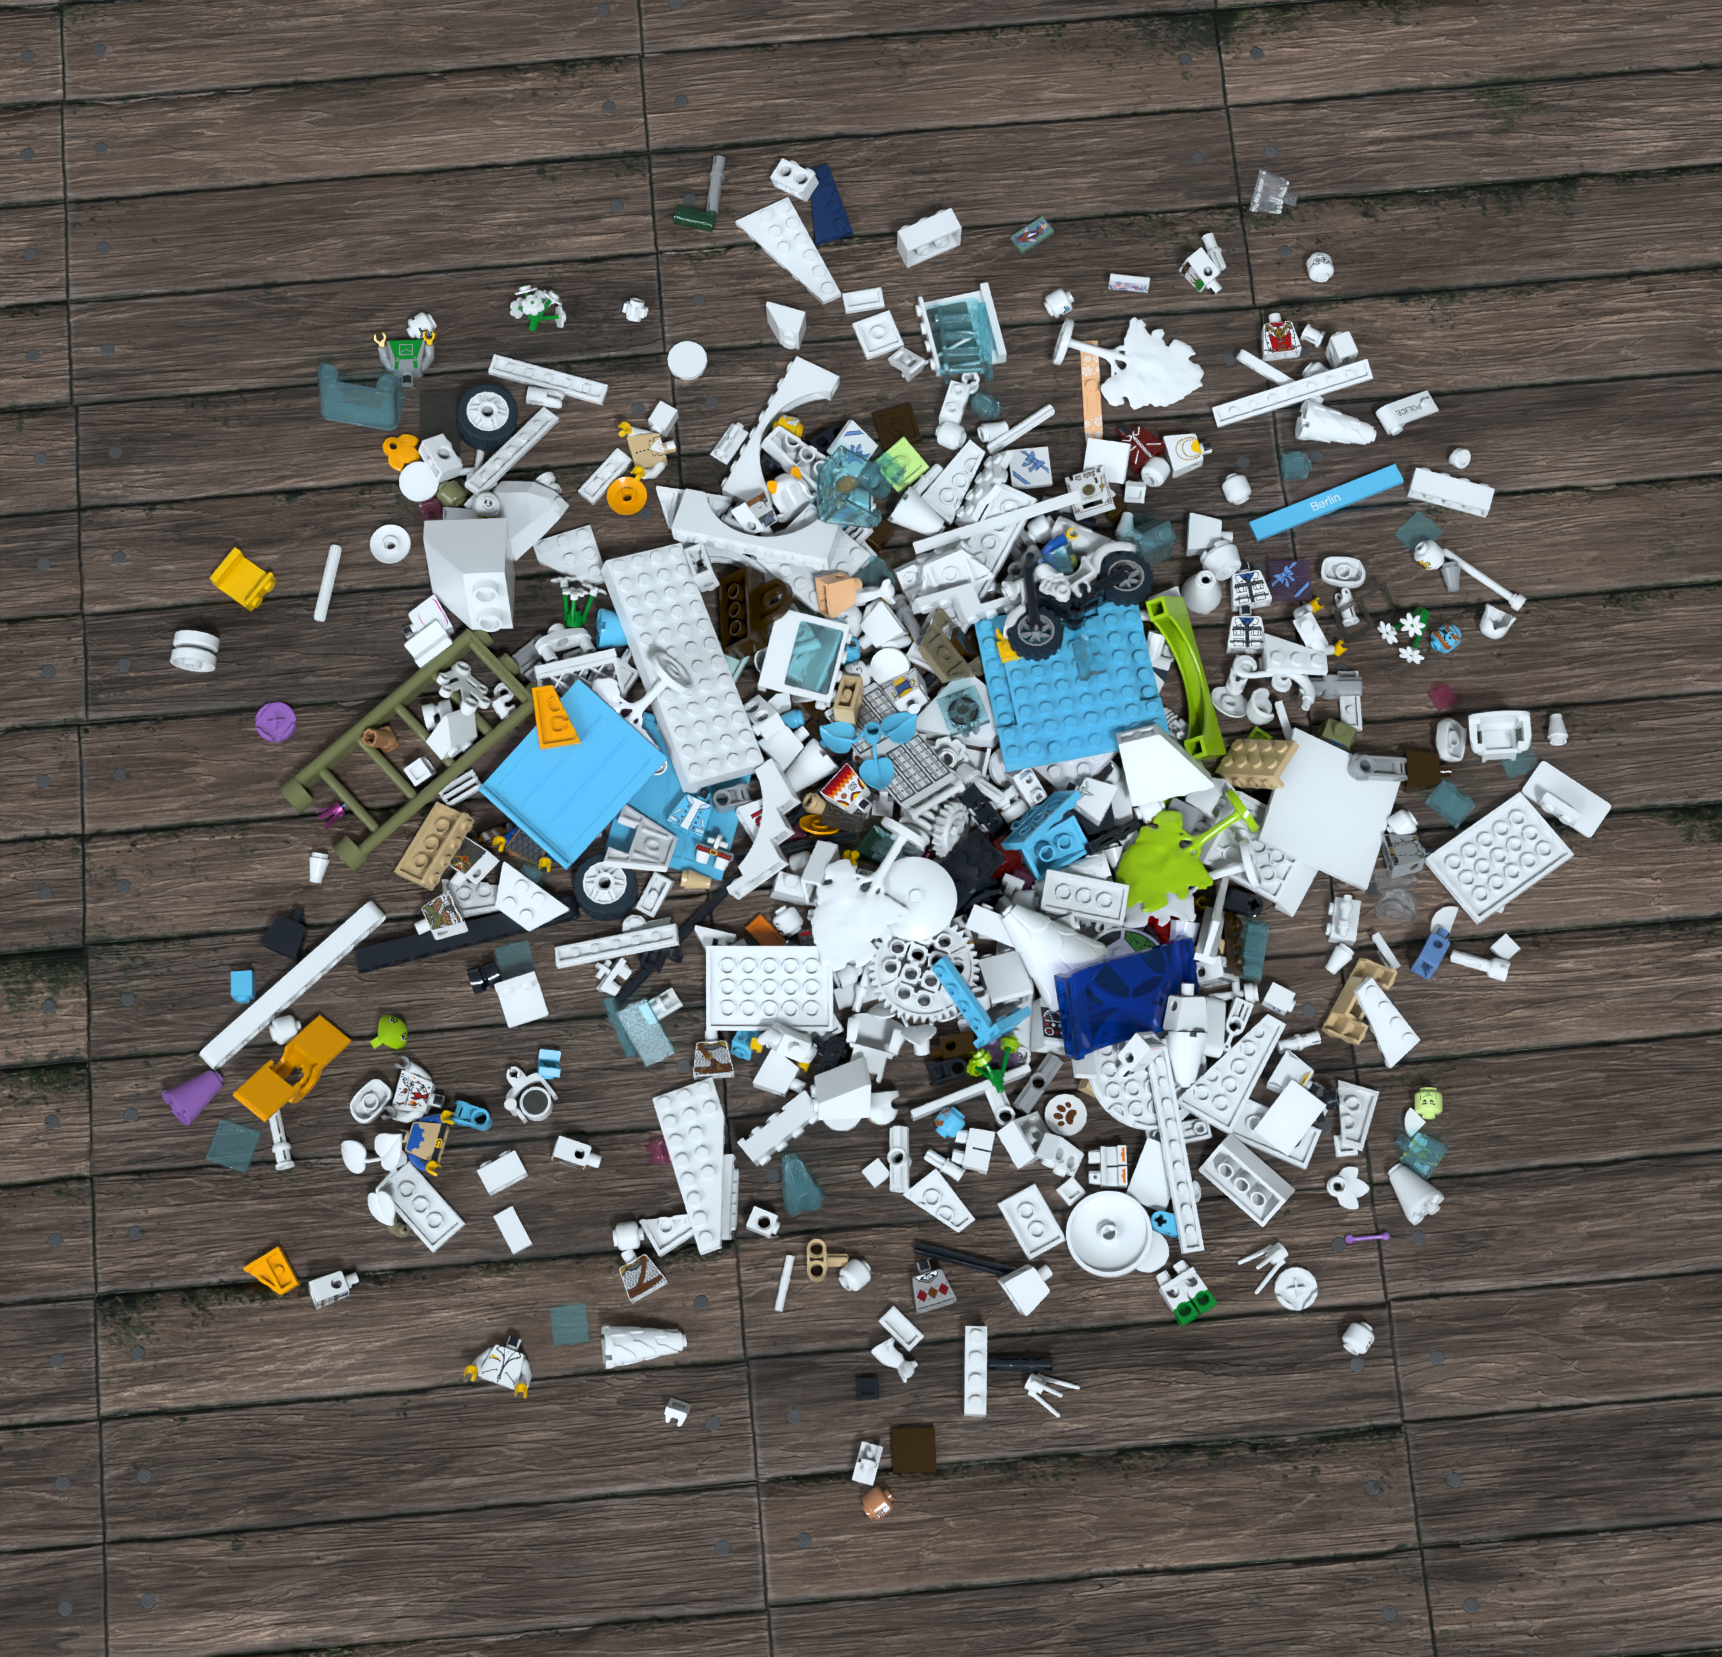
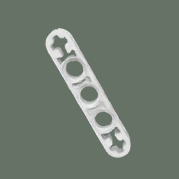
M1243 349L1240 350L1236 357L1238 361L1279 386L1295 382V380ZM1321 396L1309 399L1319 404H1322L1324 401Z

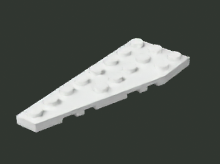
M711 1077L652 1098L701 1255L722 1248L725 1114L714 1080Z

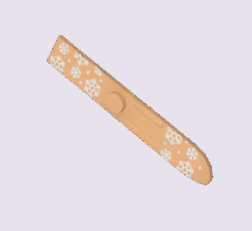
M1082 341L1098 346V341ZM1080 351L1084 432L1087 443L1088 438L1100 440L1103 438L1099 356Z

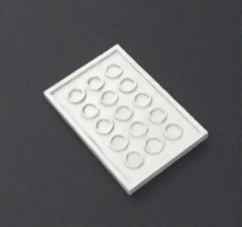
M1519 792L1426 857L1424 863L1478 925L1571 859L1574 853L1524 795Z
M706 946V1030L766 1031L771 1029L774 1022L795 1031H833V970L828 965L821 966L817 946Z

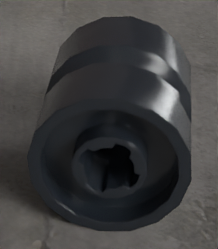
M495 960L484 963L481 968L477 965L467 969L475 995L486 992L488 987L495 989L494 984L502 982Z

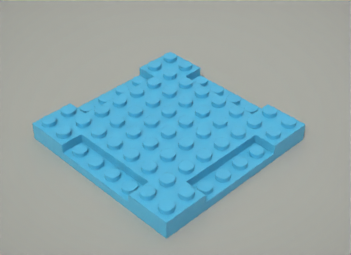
M1108 602L1084 614L1083 626L1075 631L1069 630L1065 626L1064 620H1062L1061 624H1063L1064 630L1061 648L1057 649V653L1054 656L1051 655L1047 660L1040 659L1038 662H1034L1032 659L1027 661L1025 657L1006 663L1001 662L996 642H999L996 638V629H999V632L1003 634L1005 620L1009 614L992 619H981L974 623L1005 772L1120 751L1116 737L1117 733L1154 724L1160 726L1170 736L1147 647L1139 605L1134 606L1132 604L1130 607H1124V605L1116 606L1114 605L1115 603ZM1023 628L1020 633H1025L1029 631ZM1049 629L1043 632L1051 635ZM1029 637L1023 638L1025 641H1029ZM1042 638V643L1047 641V639Z

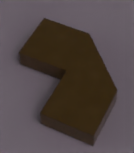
M959 626L953 628L950 642L962 656L969 655L971 658L980 656L974 631L971 629L964 634Z
M815 700L801 703L812 718L811 721L803 726L810 734L804 739L806 744L813 738L818 742L822 740L820 726L828 725L825 711L830 708L826 707L825 710L816 709Z

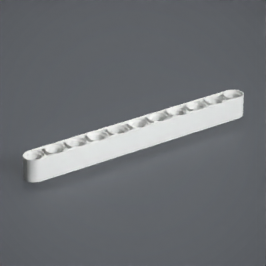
M373 901L366 903L205 1046L199 1056L213 1071L223 1066L383 923L386 915Z

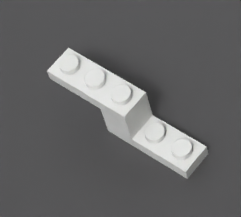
M971 582L916 598L912 605V610L914 614H926L934 608H946L952 604L960 624L968 623L971 625L983 618L992 619L1000 613L1005 612L1009 614L1019 605L1021 599L1017 595L1015 601L1003 597L981 604Z

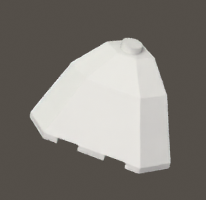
M501 481L492 492L500 502V509L495 518H507L512 556L515 561L542 538L569 507L556 491L536 482Z

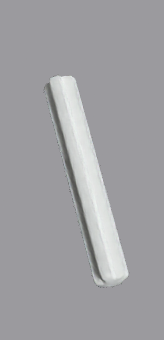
M1050 404L1046 405L987 444V451L994 455L1054 415V408Z
M333 544L330 546L314 612V619L316 621L324 622L342 551L339 545Z

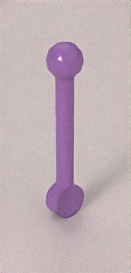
M1384 1232L1380 1235L1357 1237L1347 1235L1345 1241L1351 1244L1353 1241L1389 1240L1390 1234Z

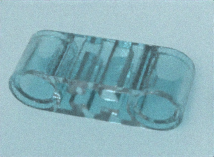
M1248 920L1243 948L1245 966H1243L1244 975H1240L1239 979L1261 981L1269 923Z

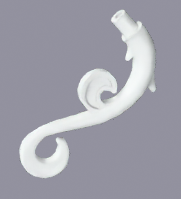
M1241 655L1235 659L1233 669L1238 676L1242 678L1272 677V687L1279 692H1287L1291 687V680H1294L1302 688L1300 689V692L1303 694L1301 708L1308 711L1311 704L1314 703L1315 688L1307 674L1266 672V670L1249 673L1242 669V665H1249L1252 671H1255L1257 669L1256 661L1248 655Z

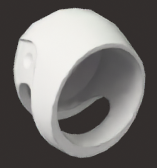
M899 1091L871 1093L870 1118H867V1120L872 1124L880 1126L893 1121L898 1109L891 1107V1101L900 1096Z

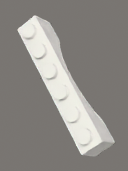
M682 542L683 549L696 545L695 543ZM705 546L712 563L729 564L738 568L749 566L764 573L765 583L775 579L756 562V557H747L734 551L718 550L714 547ZM702 559L698 560V561L696 562V564H697V565L703 564V562H702L703 560H702ZM781 594L774 597L772 601L775 603L778 602L781 598Z

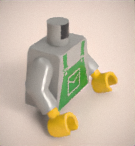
M426 330L423 333V340L387 341V344H385L386 334L382 332L383 340H378L375 333L374 340L376 343H379L377 348L380 360L389 372H393L395 378H401L403 387H412L414 385L413 378L422 377L424 371L429 368L434 360L435 344L433 340L437 336L436 332H432L431 339L427 337Z

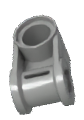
M739 784L734 787L718 790L713 796L714 809L719 813L737 810L738 807L753 802L748 792L749 784ZM725 798L728 802L721 805L717 803V800Z

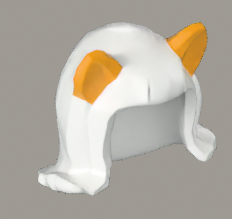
M796 466L791 468L789 474H781L774 481L770 480L767 482V489L771 493L772 501L780 514H777V519L781 523L796 519L810 503H814L815 498L818 496L817 492L811 494L807 483L801 478L799 468Z

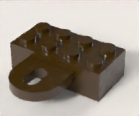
M745 566L718 580L720 583L718 587L723 654L737 660H741L768 647L767 625L781 619L788 612L793 599V591L789 583L780 579H773L765 583L763 572ZM781 594L780 600L771 605L772 599Z

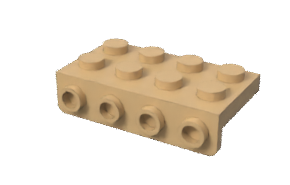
M1236 739L1232 743L1227 755L1222 759L1215 771V775L1220 779H1226L1232 787L1283 789L1284 783L1281 781L1280 776L1299 748V745L1296 741Z
M436 802L394 872L398 876L433 891L434 887L439 883L443 872L450 865L454 854L461 847L463 839L471 830L475 820L468 813H461Z

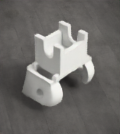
M1493 711L1468 716L1471 749L1474 753L1481 755L1482 762L1498 759H1511V761H1515L1517 753L1529 749L1531 745L1530 712ZM1522 728V741H1518L1516 747L1515 729ZM1477 732H1480V744H1478Z
M858 1013L848 1017L846 1043L850 1044L851 1049H853L850 1062L866 1057L869 1073L877 1075L876 1082L881 1084L887 1059H892L893 1056L898 1057L906 1040L901 1035V1030L905 1027L891 1018L879 1019L870 1016L868 1013Z

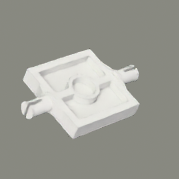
M629 649L625 650L621 658L616 657L626 696L639 677L638 670L628 664L632 656ZM613 664L604 666L601 672L611 678L615 672ZM592 671L587 681L592 682L596 673Z

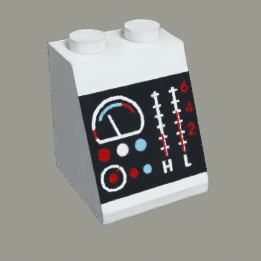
M1040 996L1039 999L1033 1002L1030 1051L1071 1056L1064 1008L1062 1007L1052 1012Z

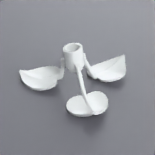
M885 1001L874 1005L867 1011L870 1016L879 1019L894 1017L896 1014L898 1015V1011L890 1013L891 1006L884 1008ZM956 1007L957 1014L954 1015L951 1012H949V1019L945 1018V1016L942 1015L941 1022L952 1020L961 1015L962 1013ZM903 1014L901 1019L905 1028L901 1030V1035L913 1044L915 1055L923 1056L929 1054V1039H932V1036L936 1034V1027L931 1023L909 1026Z
M381 1133L375 1138V1150L380 1157L371 1159L366 1158V1149L358 1141L346 1140L342 1142L341 1153L344 1163L353 1173H362L366 1168L365 1163L381 1161L382 1167L390 1171L377 1186L376 1192H371L368 1195V1207L378 1221L389 1226L394 1225V1200L388 1192L381 1191V1188L393 1174L397 1173V1168L405 1165L407 1162V1156L402 1150V1134Z

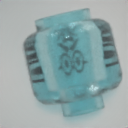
M983 391L976 394L971 400L973 414L984 421L996 419L1001 412L1000 400L989 392Z

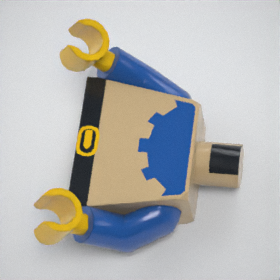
M445 1110L439 1114L420 1118L418 1122H413L410 1131L398 1130L397 1134H402V1142L407 1143L405 1151L408 1154V1158L417 1169L428 1172L433 1176H438L434 1170L436 1167H442L440 1161L450 1130L447 1124H454V1121L449 1120L451 1115H455L454 1112Z

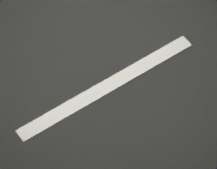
M1077 490L913 542L916 554L1082 501Z

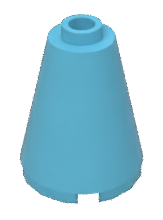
M600 608L596 622L597 649L628 645L617 613Z

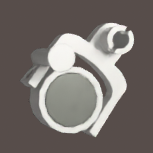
M515 1066L510 1067L511 1069L507 1070V1080L513 1088L506 1095L505 1108L513 1116L518 1115L524 1124L527 1122L525 1116L532 1121L546 1119L553 1109V1101L550 1096L557 1100L556 1093L538 1073H533L526 1077L521 1069ZM517 1073V1078L512 1077V1075ZM534 1083H542L546 1090L540 1087H531L521 1095V1112L517 1107L516 1097L528 1086Z

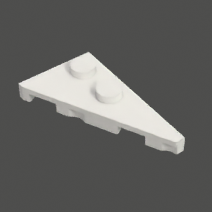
M688 1214L649 1220L642 1219L639 1221L660 1257L694 1236Z

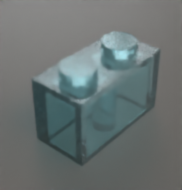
M1444 779L1425 801L1427 806L1456 829L1476 806L1469 796L1462 795L1457 791V787L1453 783L1446 782Z

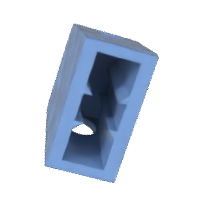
M1438 928L1436 933L1430 934L1410 971L1427 980L1431 978L1450 945V941L1447 940L1449 936L1447 930Z

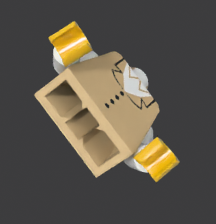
M622 422L618 425V428L623 429L618 433L619 436L624 437L628 435L627 443L635 466L631 474H637L634 480L638 482L641 478H656L665 469V466L668 465L666 454L677 452L674 440L662 443L659 433L632 427L628 422Z

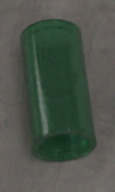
M677 205L673 223L712 233L717 214Z

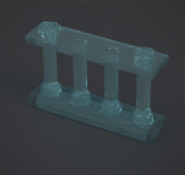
M986 302L978 303L977 311L967 314L943 315L942 306H938V314H934L935 326H939L943 365H940V377H944L945 385L949 384L950 374L980 372V374H984L985 382L993 381V364ZM974 321L979 325V328H976V330L945 332L944 323ZM976 338L981 343L978 347L946 349V340ZM978 355V357H982L983 361L974 365L948 367L947 357Z

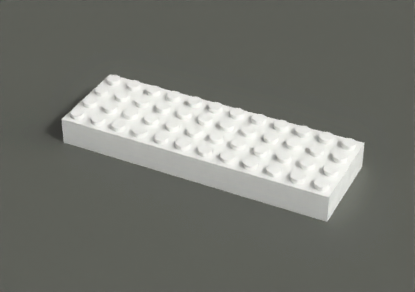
M677 543L606 560L601 573L646 694L661 679L651 665V658L657 652L665 653L676 660L693 681V687L687 693H679L670 686H667L650 703L683 792L756 773L755 769L764 763V759L699 588L693 578L682 544Z

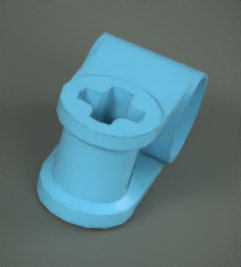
M456 1100L455 1115L450 1117L451 1121H454L455 1124L480 1131H486L491 1128L493 1119L487 1110ZM486 1115V1121L483 1124H477L478 1117Z
M1157 1211L1149 1218L1152 1230L1160 1234L1179 1238L1173 1213ZM1158 1217L1161 1218V1222H1164V1224H1162L1160 1227L1158 1226V1223L1154 1221Z

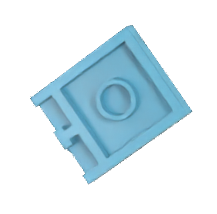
M942 957L931 967L977 1035L978 1039L973 1042L977 1050L1011 1032L1033 1013L1029 1006L1021 1010L1017 1007L1008 1013V1017L1004 1014L996 1019L994 1024L949 957Z

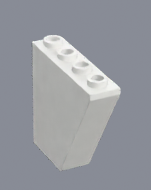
M975 676L951 681L946 687H942L933 701L927 702L923 711L917 715L916 731L926 734L929 739L937 740L938 738L949 736L952 741L960 739L963 744L993 749L999 743L987 686ZM961 697L970 698L975 701L980 713L979 725L967 733L955 730L951 726L948 716L950 704Z
M1157 724L1116 734L1133 807L1143 806L1155 801H1164L1171 797L1185 796L1196 791H1206L1214 787L1210 772Z

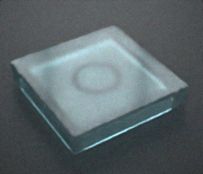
M221 1119L206 1160L247 1174L262 1133Z

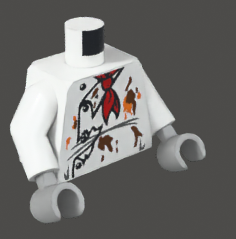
M398 1056L403 1059V1065L395 1064V1067L405 1069V1071L402 1070L392 1107L386 1106L382 1108L387 1110L389 1115H383L381 1118L383 1120L392 1118L396 1121L409 1123L422 1118L423 1115H428L431 1106L442 1108L445 1096L434 1094L436 1086L432 1083V1077L420 1066L409 1062L407 1057Z

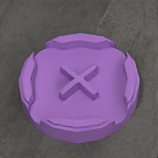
M282 702L265 704L259 709L255 718L257 732L263 739L269 742L287 740L293 735L297 725L294 711L289 705Z

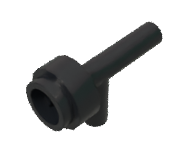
M1323 1089V1096L1317 1097L1326 1104L1327 1110L1336 1109L1337 1106H1340L1337 1089ZM1323 1111L1317 1117V1123L1325 1122Z

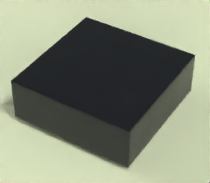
M878 1377L857 1378V1401L879 1400Z

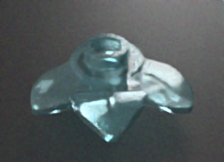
M871 556L869 559L870 568L861 569L856 573V577L861 580L862 584L866 585L865 587H880L884 577L891 579L893 586L895 584V576L887 569L886 562L876 556Z

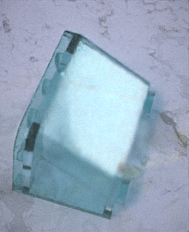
M320 363L318 370L320 412L325 419L386 431L394 430L398 426L405 401V393L399 377L384 375L379 378L376 388L338 382L337 369L332 365Z
M840 445L818 472L817 519L827 524L871 529L874 526H878L882 517L878 509L875 508L871 511V490L881 482V467Z

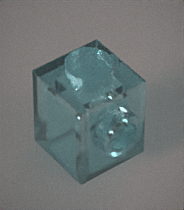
M1293 451L1282 455L1280 463L1283 481L1307 479L1309 471H1312L1311 459H1308L1307 452Z
M885 835L881 841L877 839L871 849L874 851L872 858L882 863L895 841ZM903 846L894 862L901 858L906 847Z

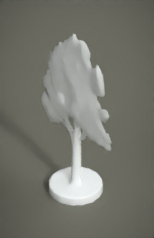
M1067 317L1064 320L1055 346L1052 364L1061 365L1068 347L1106 359L1111 364V377L1101 385V392L1109 404L1113 406L1123 405V397L1125 396L1128 398L1130 406L1135 410L1142 406H1148L1149 403L1155 407H1166L1169 404H1174L1184 399V396L1203 386L1201 383V378L1204 375L1200 365L1194 364L1188 359L1191 355L1196 354L1191 346L1177 339L1173 340L1169 347L1166 346L1162 339L1165 334L1163 329H1156L1150 335L1145 329L1146 324L1142 319L1138 320L1134 317L1130 320L1124 345H1120L1112 350L1072 339L1074 320ZM1115 359L1124 361L1127 365L1126 368L1121 370L1117 366Z
M657 652L651 658V665L661 679L639 701L629 703L621 698L617 681L613 678L596 679L591 690L620 716L622 709H632L633 711L629 716L623 719L660 751L645 729L641 727L643 721L642 714L667 686H670L679 693H687L693 687V681L676 660L665 653Z
M886 816L882 819L881 824L896 834L897 838L879 868L872 875L864 876L855 873V869L848 859H841L829 864L825 868V879H832L833 882L829 885H821L816 889L817 904L819 906L814 910L811 920L812 935L817 951L820 954L821 966L828 965L833 971L844 969L847 962L852 959L856 963V968L866 965L877 951L871 941L882 937L885 941L891 940L892 930L887 926L895 922L901 924L907 921L906 917L910 915L907 907H903L890 896L884 895L885 887L883 880L906 841L921 849H924L928 842L912 830ZM871 881L872 884L869 890L862 892L860 885ZM879 888V889H880V892H879V894L877 895V894H876V891H877V889Z
M1249 839L1240 841L1242 863L1208 872L1209 876L1215 880L1246 871L1251 887L1253 889L1262 887L1258 863ZM1180 841L1179 846L1182 849L1190 845L1183 841ZM1194 886L1192 889H1188L1189 893L1185 900H1179L1178 894L1167 893L1168 904L1152 913L1142 912L1144 908L1143 902L1135 904L1131 908L1126 907V918L1123 926L1127 928L1144 927L1148 923L1149 916L1159 919L1158 925L1162 927L1170 921V916L1180 918L1179 922H1193L1196 914L1194 913L1195 906L1192 893L1198 887Z

